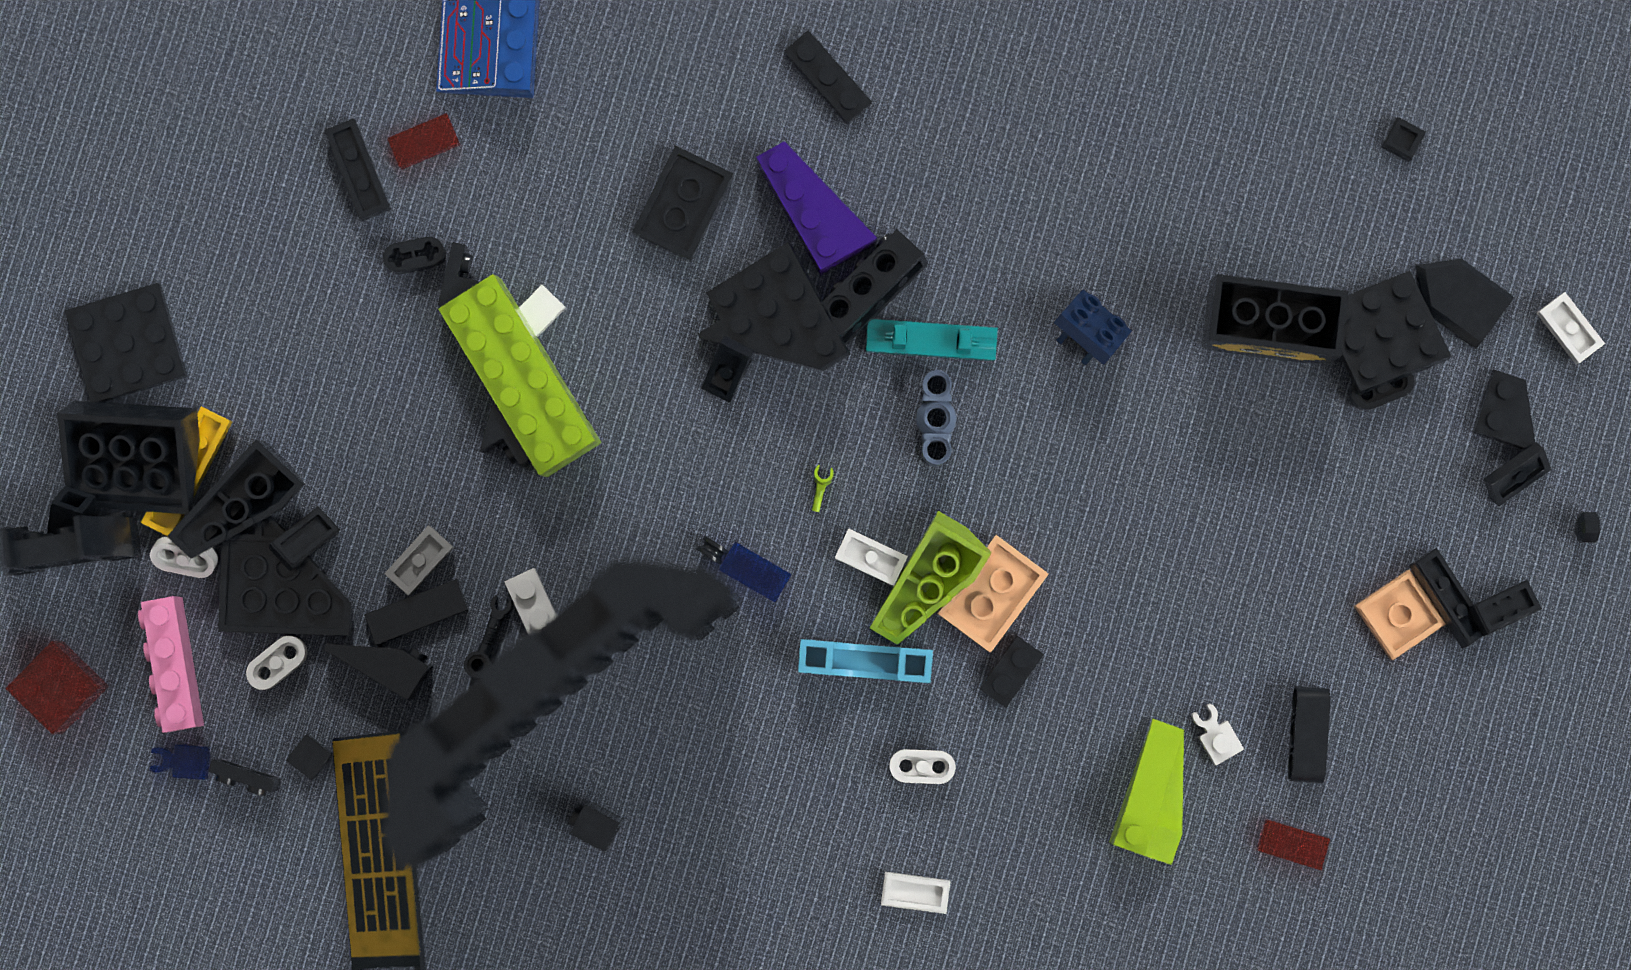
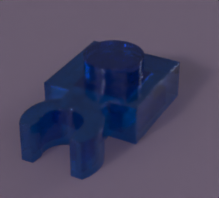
M176 744L174 754L164 747L151 749V753L161 754L164 761L161 766H150V771L158 773L173 768L172 778L208 779L210 746Z

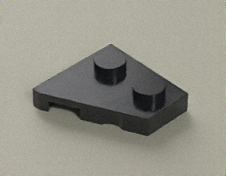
M1493 370L1472 432L1523 450L1533 445L1535 437L1526 380Z

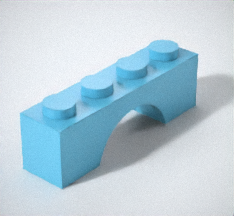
M801 639L798 672L930 683L933 650Z

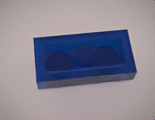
M737 542L733 544L719 568V571L775 603L792 575Z

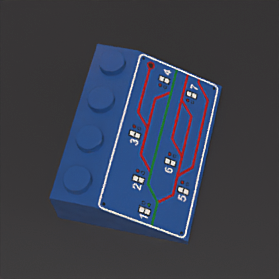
M442 0L436 92L534 98L540 0Z

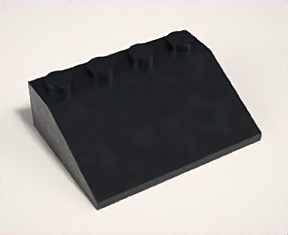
M74 401L57 413L65 486L96 496L94 508L188 514L192 510L200 441L197 408Z

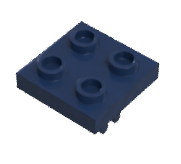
M1083 289L1053 322L1063 330V333L1056 340L1060 345L1070 336L1088 352L1081 360L1085 366L1093 357L1104 365L1132 332L1120 317L1109 312L1101 305L1097 297L1088 294Z

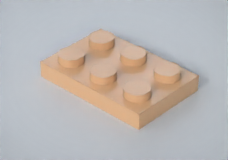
M997 535L994 536L987 546L992 553L976 580L954 596L937 613L989 653L992 652L1048 576L1046 571Z

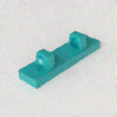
M872 319L867 326L866 352L995 361L998 328ZM959 333V343L957 348V334Z

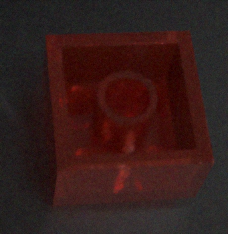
M51 641L5 689L54 735L63 734L109 686L63 641Z

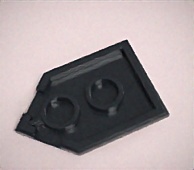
M1462 258L1416 265L1421 294L1432 317L1474 349L1482 343L1514 298V296Z

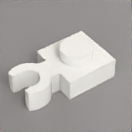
M1207 704L1206 707L1210 712L1208 720L1202 721L1197 712L1192 713L1191 717L1197 726L1204 728L1205 733L1198 736L1212 763L1216 766L1241 752L1244 748L1229 722L1224 721L1218 724L1217 709L1212 704Z

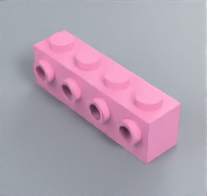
M172 596L141 602L142 610L138 611V620L141 629L146 631L147 642L144 643L143 647L146 661L151 662L153 675L149 676V685L152 694L157 696L158 707L154 710L157 726L162 727L163 733L204 726L183 597Z

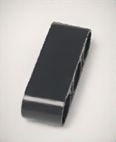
M1294 687L1288 757L1289 781L1324 783L1330 716L1329 688Z

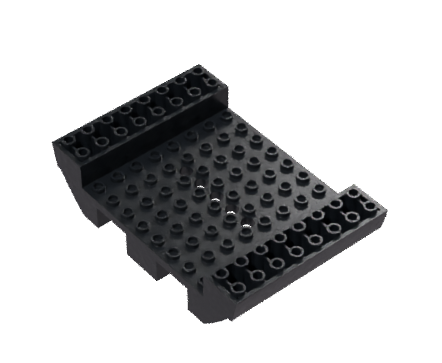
M614 560L587 583L590 586L588 590L539 630L531 629L476 675L479 680L430 721L419 722L391 745L386 788V826L381 829V833L399 871L407 866L413 870L421 864L423 865L449 851L461 841L460 836L473 831L487 818L483 813L489 807L467 781L475 778L487 768L483 762L499 758L512 747L509 742L510 740L524 737L538 725L535 722L537 717L549 716L563 704L560 700L561 697L574 695L589 682L585 678L589 674H600L614 662L611 658L614 653H625L639 641L636 637L638 633L642 630L650 632L665 620L679 638L701 641L715 629L712 623L716 619L721 617L726 620L740 608L737 602L741 598L735 591L699 565L694 570L658 563Z

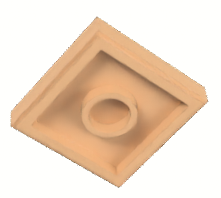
M1406 570L1354 605L1390 660L1396 659L1446 625L1410 570Z

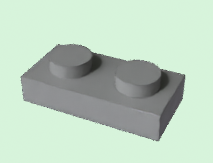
M428 525L384 574L408 596H411L454 547L434 528Z

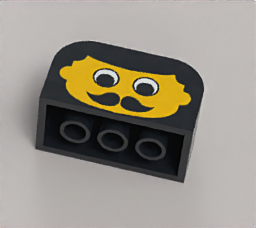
M1216 274L1209 281L1202 347L1218 352L1292 362L1332 363L1342 355L1349 291Z

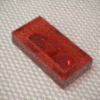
M447 113L387 138L401 170L461 145Z
M1265 819L1256 850L1322 870L1331 839Z

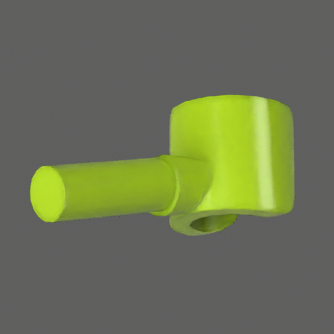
M820 465L814 470V481L817 484L812 511L820 512L826 486L833 479L834 471L832 467L830 476L827 479H821L818 476Z

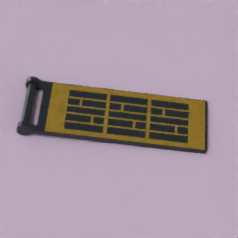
M403 730L332 739L352 970L414 967V970H426L417 867L412 870L407 866L399 871L381 833V829L386 826V788L391 745L405 735Z

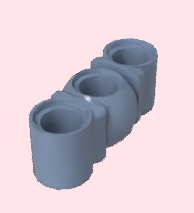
M940 370L931 371L924 377L921 385L923 396L915 418L917 427L922 433V459L926 464L933 467L942 466L951 456V433L956 427L957 422L956 411L950 404L952 402L950 395L951 379L948 374ZM933 378L941 379L945 384V391L938 395L931 393L927 386L928 381ZM934 410L942 412L945 416V424L941 427H933L927 420L928 413ZM931 443L943 445L945 456L942 459L934 460L929 457L927 448Z

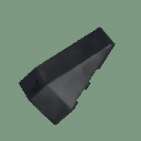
M256 439L167 537L190 559H193L283 509L305 483L290 463L266 441Z

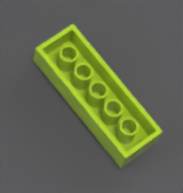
M492 274L438 309L539 476L549 477L602 443L501 278Z

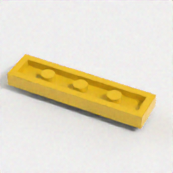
M202 406L197 413L200 441L194 496L233 423ZM146 511L141 523L168 536L181 522L185 514Z

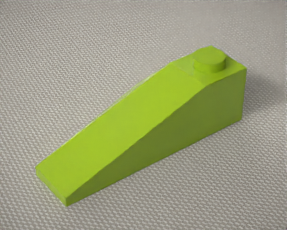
M938 511L876 615L870 629L898 645L926 622L937 610L948 604L954 596L971 585L976 580L992 552L967 527Z
M1152 719L1109 840L1113 845L1172 865L1183 828V729Z

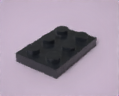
M675 145L632 233L691 262L734 176L733 173Z

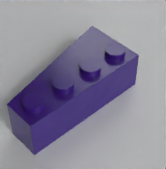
M785 141L756 157L757 166L820 275L876 245L877 237Z

